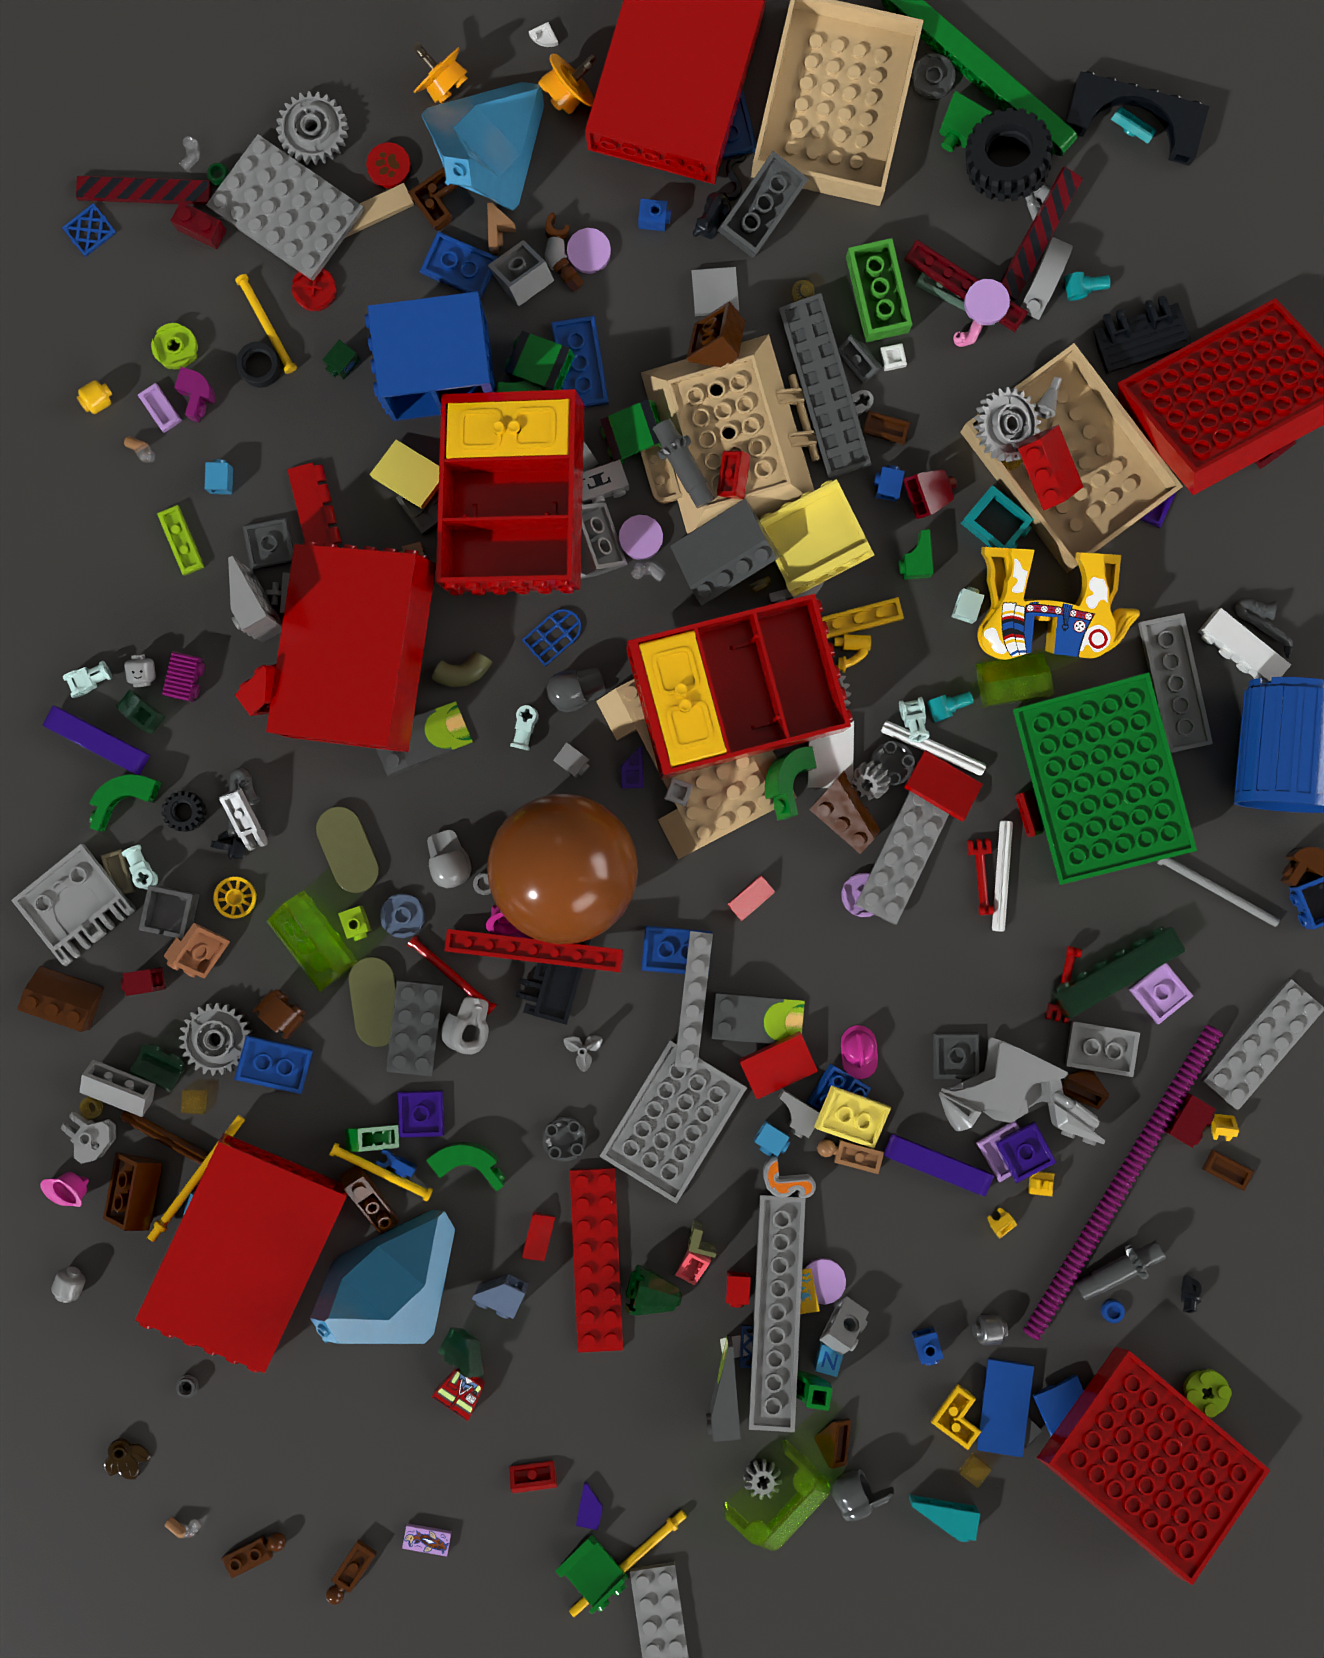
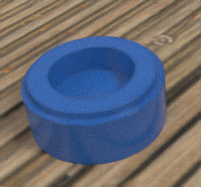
M1108 1299L1101 1305V1315L1110 1323H1118L1124 1318L1125 1309L1118 1300Z

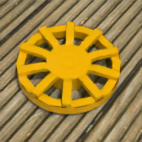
M229 877L217 885L213 899L216 909L223 916L237 919L247 916L254 909L257 894L253 885L248 880L241 877ZM232 880H237L235 889H233L230 883ZM242 881L246 886L240 890V882ZM227 883L230 890L226 891L221 887ZM250 888L252 894L244 895V892ZM219 891L226 894L225 898H218ZM248 897H252V902L249 903V902L245 901L244 899H245V898H248ZM226 901L227 904L221 908L219 902ZM242 903L249 906L246 911H244ZM229 906H232L231 914L225 912ZM237 906L241 912L240 915H235Z

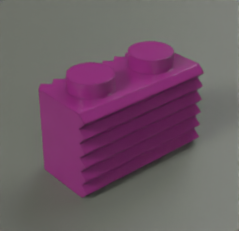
M172 651L162 695L193 702L200 692V685H197L199 676L202 677L205 671L203 659Z

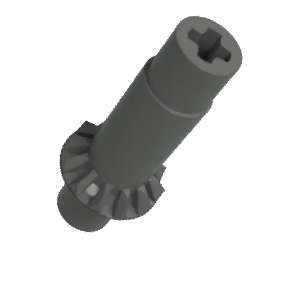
M670 418L653 427V431L662 447L657 453L660 459L669 460L696 508H701L713 501L715 498L707 485V481L688 449L691 443L689 435L682 437L677 432Z
M1155 1240L1135 1250L1131 1244L1125 1246L1127 1254L1075 1282L1085 1301L1137 1275L1144 1280L1148 1278L1149 1275L1146 1270L1166 1259L1157 1241Z

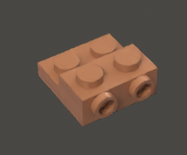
M193 923L181 940L176 937L164 954V957L168 960L166 964L175 970L183 969L187 975L193 978L197 975L205 979L230 941L226 937Z

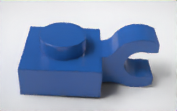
M388 1149L382 1150L381 1153L385 1154L388 1159L386 1162L378 1159L376 1161L378 1166L387 1167L391 1165L395 1169L394 1172L404 1178L414 1175L418 1167L416 1164L399 1155H394Z

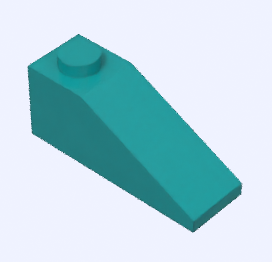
M909 1494V1501L914 1509L952 1537H955L956 1540L961 1542L976 1541L980 1512L977 1506Z

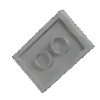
M1071 1021L1064 1065L1133 1077L1140 1032Z

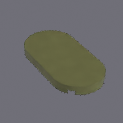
M333 807L326 810L318 819L316 833L336 882L341 888L352 893H361L369 890L378 878L379 864L359 817L356 813L344 807Z
M377 957L364 958L352 967L349 974V988L355 1029L358 1037L365 1044L373 1047H382L389 1044L396 989L395 976L389 964Z

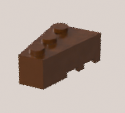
M845 771L834 780L809 809L860 854L871 844L880 831L867 807H864L860 801L856 789H853L849 783Z

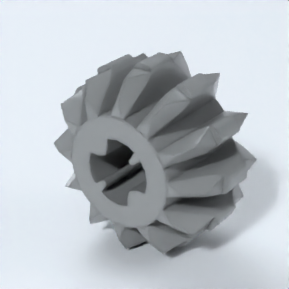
M871 761L868 764L866 762L861 763L854 770V777L851 783L856 785L854 787L856 791L861 792L860 797L866 795L868 800H871L874 797L878 799L883 793L887 792L891 778L886 776L888 770H882L881 764L875 766L874 762Z
M764 1458L762 1459V1464H758V1461L754 1460V1467L747 1466L746 1471L748 1473L743 1475V1479L746 1481L745 1489L751 1490L750 1494L752 1497L759 1493L760 1500H763L764 1494H767L768 1498L771 1499V1491L778 1493L779 1487L777 1485L782 1484V1478L779 1477L781 1474L780 1469L775 1468L773 1461L767 1465ZM764 1476V1479H766V1481L761 1482V1479L759 1480V1477Z

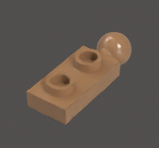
M829 1139L821 1140L817 1146L818 1153L821 1156L830 1157L835 1155V1163L879 1174L884 1152L881 1150L839 1140L838 1146H835Z

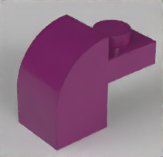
M181 367L174 388L181 395L190 397L185 415L190 420L199 423L200 418L206 412L205 402L214 404L215 393L210 383L200 373Z

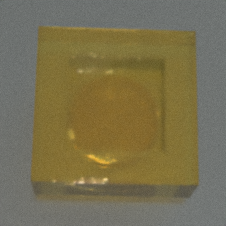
M182 1090L181 1113L205 1114L207 1091Z
M974 1454L970 1455L959 1470L960 1475L977 1488H979L991 1472V1468Z

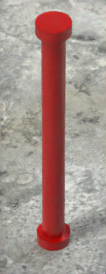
M415 935L408 942L407 946L409 948L413 947L470 997L486 1000L488 1002L487 1015L494 1010L497 1004L488 1001L423 945L418 940V936Z

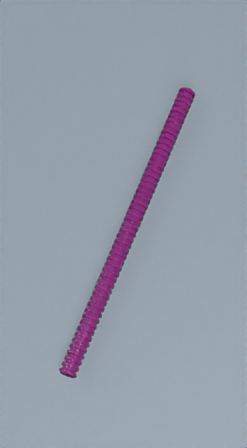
M1204 1026L1205 1030L1201 1031L1200 1034L1202 1035L1197 1038L1198 1042L1193 1044L1194 1049H1190L1191 1054L1186 1056L1187 1060L1183 1061L1182 1064L1184 1065L1179 1068L1180 1072L1175 1074L1176 1079H1172L1173 1084L1168 1086L1169 1090L1165 1091V1097L1161 1098V1104H1157L1158 1109H1154L1153 1112L1155 1114L1150 1116V1122L1147 1121V1127L1143 1128V1134H1139L1140 1139H1136L1135 1142L1137 1144L1132 1146V1152H1128L1129 1157H1125L1124 1160L1126 1162L1121 1164L1122 1169H1118L1117 1172L1119 1174L1114 1176V1182H1110L1111 1187H1107L1106 1190L1108 1192L1103 1194L1104 1199H1100L1099 1202L1101 1204L1095 1207L1097 1209L1096 1212H1092L1093 1217L1088 1219L1090 1221L1089 1224H1085L1086 1229L1082 1230V1235L1077 1237L1079 1239L1078 1242H1074L1075 1247L1070 1249L1071 1253L1067 1254V1260L1063 1261V1267H1059L1060 1272H1056L1055 1275L1057 1277L1052 1279L1053 1283L1052 1285L1049 1284V1290L1044 1292L1046 1295L1041 1297L1042 1302H1038L1037 1305L1039 1307L1034 1309L1035 1313L1034 1315L1031 1314V1320L1026 1322L1027 1327H1023L1024 1332L1033 1339L1041 1340L1040 1335L1045 1333L1044 1329L1048 1328V1322L1052 1321V1315H1056L1055 1310H1059L1060 1307L1058 1305L1063 1303L1062 1299L1063 1297L1066 1298V1292L1071 1290L1069 1287L1074 1285L1073 1280H1077V1274L1081 1273V1267H1085L1084 1262L1089 1260L1088 1255H1092L1091 1250L1096 1248V1242H1100L1099 1237H1103V1230H1107L1106 1225H1110L1111 1222L1109 1220L1114 1218V1212H1118L1117 1207H1121V1200H1125L1124 1195H1128L1129 1192L1127 1190L1133 1187L1131 1184L1136 1182L1135 1177L1140 1175L1138 1173L1139 1170H1143L1142 1165L1147 1163V1157H1151L1149 1155L1150 1152H1154V1145L1157 1146V1140L1162 1138L1160 1135L1165 1133V1127H1169L1168 1122H1172V1115L1175 1116V1110L1180 1108L1178 1105L1184 1102L1182 1099L1187 1097L1186 1092H1190V1085L1193 1086V1080L1198 1078L1196 1075L1202 1072L1200 1070L1201 1067H1205L1204 1062L1209 1060L1207 1058L1208 1055H1212L1211 1050H1215V1044L1220 1042L1218 1040L1219 1037H1223L1222 1032L1213 1026Z

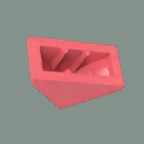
M687 1249L675 1276L695 1285L709 1266L711 1257L690 1252Z

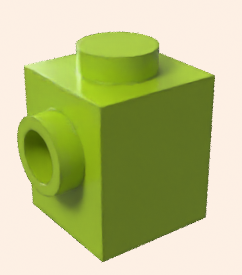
M357 906L338 913L347 939L354 938V941L366 938V933L372 931L364 906Z

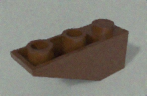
M354 1165L340 1175L343 1189L380 1235L399 1223L393 1210L372 1178L363 1168Z

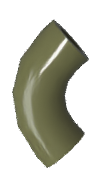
M475 651L461 665H451L441 661L433 673L432 680L449 687L468 686L485 674L490 668L492 661Z

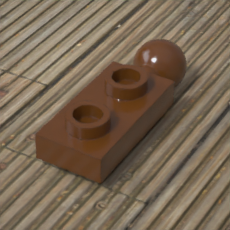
M276 1532L269 1537L267 1542L262 1535L224 1554L221 1559L231 1579L270 1560L273 1557L272 1551L279 1552L285 1547L286 1538L282 1533Z
M359 1539L331 1580L337 1585L329 1587L326 1592V1599L332 1605L342 1602L344 1590L351 1593L377 1551Z

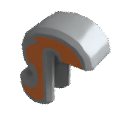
M769 1156L765 1161L763 1178L766 1188L774 1196L787 1197L796 1190H798L797 1193L800 1198H808L814 1194L816 1183L809 1174L779 1176L777 1156Z

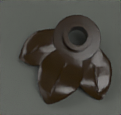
M119 1438L109 1445V1456L105 1460L104 1467L109 1476L119 1472L125 1479H136L139 1473V1463L150 1460L151 1456L142 1445H130L126 1439ZM116 1450H122L123 1453L116 1452Z

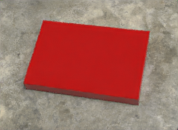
M925 750L904 788L963 822L983 784Z
M800 1031L738 1059L757 1100L818 1072Z

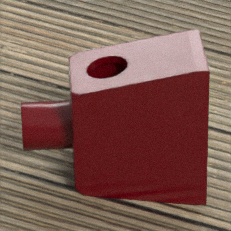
M943 469L918 473L903 479L917 519L936 513L954 500L952 490L957 487V481L952 476L947 477Z

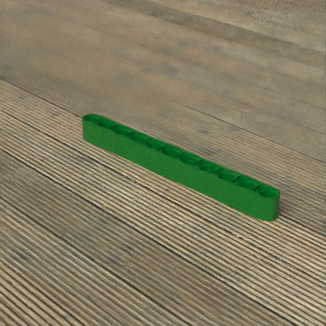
M881 0L883 6L890 13L924 20L920 39L937 53L946 56L956 70L1004 111H1006V108H1013L1014 111H1019V108L1025 109L1027 114L1033 112L1038 115V121L1040 119L1043 120L1047 125L1046 129L1050 130L1051 141L1053 142L1052 152L1055 155L1062 156L1077 140L1076 132L924 0Z

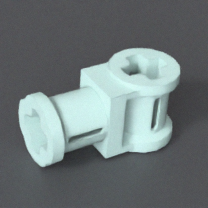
M101 661L99 665L91 669L83 667L68 672L63 676V679L67 681L72 691L71 697L77 698L97 688L96 683L105 679H112V673L107 664Z
M918 697L917 700L907 702L900 700V715L904 721L905 728L909 727L910 741L914 743L925 741L930 735L924 725L926 714L923 698Z
M524 705L516 712V733L514 741L510 746L529 751L530 736L533 733L535 724L538 722L539 714L535 708ZM528 710H530L529 713L532 714L533 717L532 719H528L526 722V719L523 717V713H527Z
M135 845L124 850L122 855L127 858L130 865L129 870L132 874L134 885L147 890L148 885H157L158 876L152 871L149 863L145 861L140 851L142 849L141 845ZM144 875L149 876V878L146 879L147 883L142 882V880L145 879Z

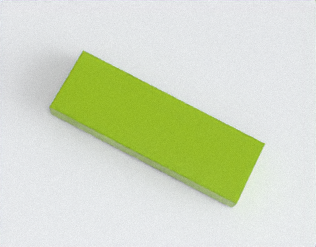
M176 505L157 513L182 575L185 576L204 568L205 566L180 506Z

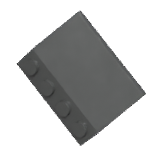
M746 498L670 546L689 587L701 606L781 557Z

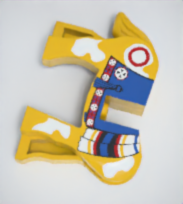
M981 547V554L987 565V585L991 606L979 625L977 638L982 650L992 657L1007 660L1031 653L1035 619L1048 621L1045 651L1059 655L1096 658L1117 646L1126 635L1130 626L1140 616V611L1133 608H1118L1111 613L1110 607L1118 591L1121 555L1076 552L1075 560L1081 571L1082 588L1076 604L1073 605L1046 599H1024L1035 550Z

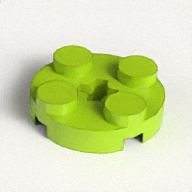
M168 323L156 331L157 334L151 342V349L154 357L167 369L185 368L197 359L198 343L194 334L188 328L178 323ZM173 341L180 344L177 351L169 350Z
M1212 1369L1192 1372L1186 1378L1183 1385L1185 1398L1211 1418L1217 1416L1227 1407L1232 1395L1226 1379ZM1211 1387L1212 1394L1209 1397L1203 1398L1204 1393L1202 1390L1204 1388L1208 1390Z

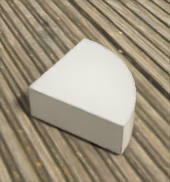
M549 22L529 31V36L538 45L544 47L558 45V40Z

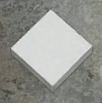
M902 343L880 348L884 371L907 366Z

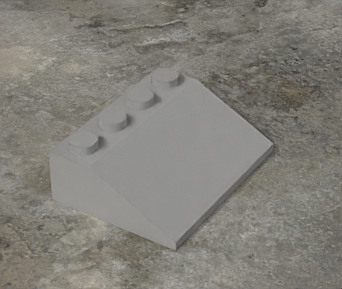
M234 556L229 557L230 605L234 615L231 619L238 630L241 629L243 633L246 632L253 639L265 642L281 633L282 621L273 605H271L268 596L265 595V591L254 572Z

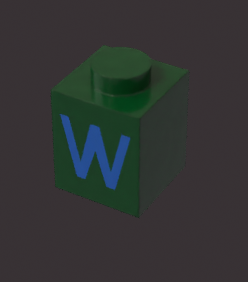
M339 339L322 360L327 366L325 370L334 378L338 375L344 380L360 361V358L355 351Z

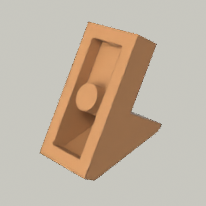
M487 203L490 254L499 255V247L503 246V233L516 232L514 222L493 203Z

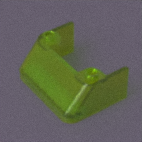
M786 1439L782 1442L784 1454L800 1469L793 1478L794 1488L798 1492L767 1525L760 1520L748 1523L727 1502L723 1505L724 1517L750 1543L770 1551L780 1549L824 1502L831 1491L828 1479Z

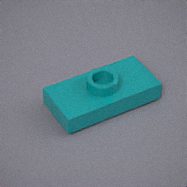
M1119 107L1111 119L1123 127L1125 133L1132 137L1137 136L1147 144L1156 133L1155 128L1123 107Z

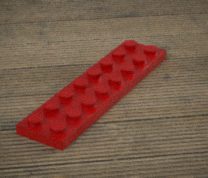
M615 1167L570 1169L578 1353L623 1350Z

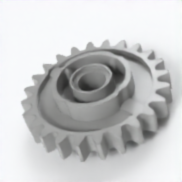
M308 91L307 97L299 93L298 100L291 97V105L284 103L287 110L279 111L283 118L276 120L278 125H280L276 128L278 134H280L278 139L280 143H283L284 151L288 150V154L291 157L295 155L298 162L303 158L306 165H308L310 160H313L314 164L317 165L319 159L325 164L326 157L333 160L332 153L340 154L338 146H345L343 138H348V134L344 130L349 129L345 122L347 120L346 115L342 114V107L337 106L335 99L330 101L327 94L321 98L319 92L314 97L310 91ZM311 126H317L314 131H308Z
M1009 387L993 390L992 393L986 394V399L980 401L983 406L976 408L980 415L974 417L978 424L973 427L979 430L975 438H981L979 446L985 445L984 453L991 452V458L998 457V461L1006 460V462L1019 460L1021 456L1015 443L1041 432L1037 428L1041 421L1036 419L1040 412H1034L1036 403L1030 404L1031 396L1024 397V391L1017 392V388L1009 389Z
M218 1002L213 1008V1005L209 1003L206 1005V1010L200 1006L198 1007V1013L194 1011L190 1013L192 1019L187 1018L184 1020L188 1026L180 1028L185 1032V1035L179 1037V1039L184 1040V1044L179 1047L186 1049L182 1056L190 1057L188 1064L196 1063L194 1070L202 1067L203 1074L211 1070V1074L214 1076L218 1070L221 1075L226 1074V1068L232 1072L234 1071V1065L238 1066L245 1036L253 1032V1030L246 1029L250 1022L242 1021L245 1014L237 1015L238 1008L230 1011L229 1004L224 1005L222 1008L221 1003ZM214 1033H217L221 1038L219 1045L214 1044L212 1041Z

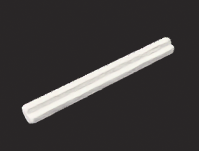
M886 721L883 724L882 733L923 751L926 750L936 757L979 776L986 769L985 763L931 739L918 743L911 742L909 738L910 730L890 721Z
M1005 820L1000 822L994 914L992 920V930L1001 932L1005 930L1013 829V822Z

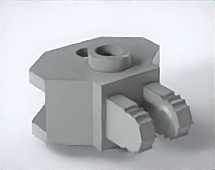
M72 1111L69 1118L80 1126L79 1130L77 1131L67 1123H63L61 1129L72 1138L70 1141L74 1143V1159L82 1164L103 1157L116 1140V1124L110 1119L98 1122L88 1121Z

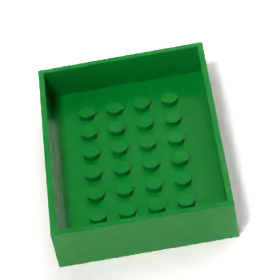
M1149 673L1013 709L1060 885L1197 851Z

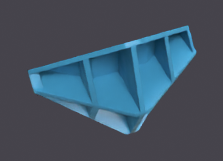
M526 82L512 84L428 107L421 114L444 166L445 183L447 185H459L490 198L508 210L513 211L519 205L544 109L543 92L539 84Z
M430 1210L342 1253L331 1263L310 1317L325 1343L425 1344L434 1335L455 1228L445 1211Z

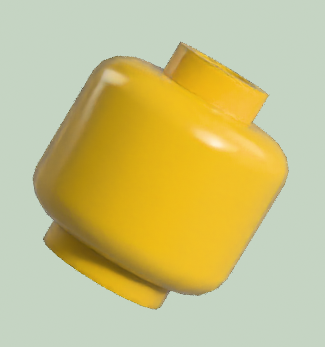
M93 380L78 390L79 396L76 398L86 413L90 411L92 414H97L111 405L109 397L112 393L105 383L101 385L98 381Z

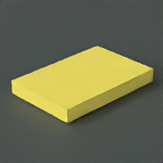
M398 440L394 441L370 473L373 479L421 509L425 508L439 489V466Z
M831 1085L814 1127L820 1131L874 1149L891 1107Z

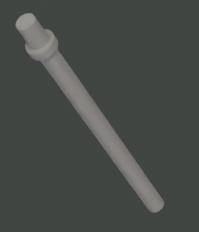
M1171 858L1156 861L1157 864L1166 865L1272 926L1276 927L1279 924L1280 919Z

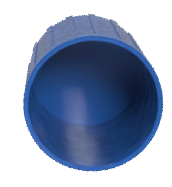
M1272 677L1271 681L1267 683H1262V678L1253 679L1248 682V689L1244 690L1234 794L1235 805L1282 812L1324 813L1323 679Z

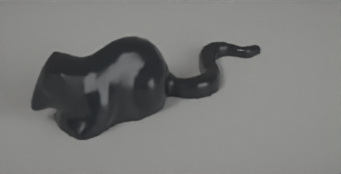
M745 154L741 158H733L728 161L726 172L735 188L731 193L713 192L707 196L704 212L701 217L697 218L695 229L693 230L694 237L702 235L705 238L713 239L718 233L717 230L720 227V223L725 220L730 212L729 201L735 200L741 195V183L733 172L732 167L736 163L744 162Z

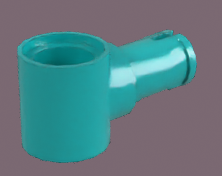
M1074 272L1064 277L1067 299L1069 301L1083 299L1091 291L1110 288L1109 275L1090 277L1084 276L1083 272Z
M970 691L954 697L942 695L927 701L934 723L952 717L957 709L974 703Z

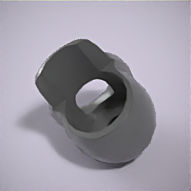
M589 668L582 671H561L554 674L547 684L549 700L558 710L566 713L583 708L589 701L601 697L606 691L602 675L597 668Z
M854 1469L846 1471L836 1478L832 1486V1494L843 1519L848 1522H855L871 1515L876 1507L888 1503L889 1499L894 1495V1488L891 1486L873 1492L863 1471Z

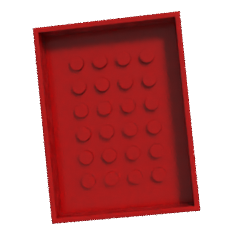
M1274 298L1118 382V401L1161 458L1191 494L1195 495L1324 425V349L1289 311Z
M1115 1347L1036 1457L1176 1577L1191 1585L1197 1580L1270 1472L1268 1467L1131 1351Z

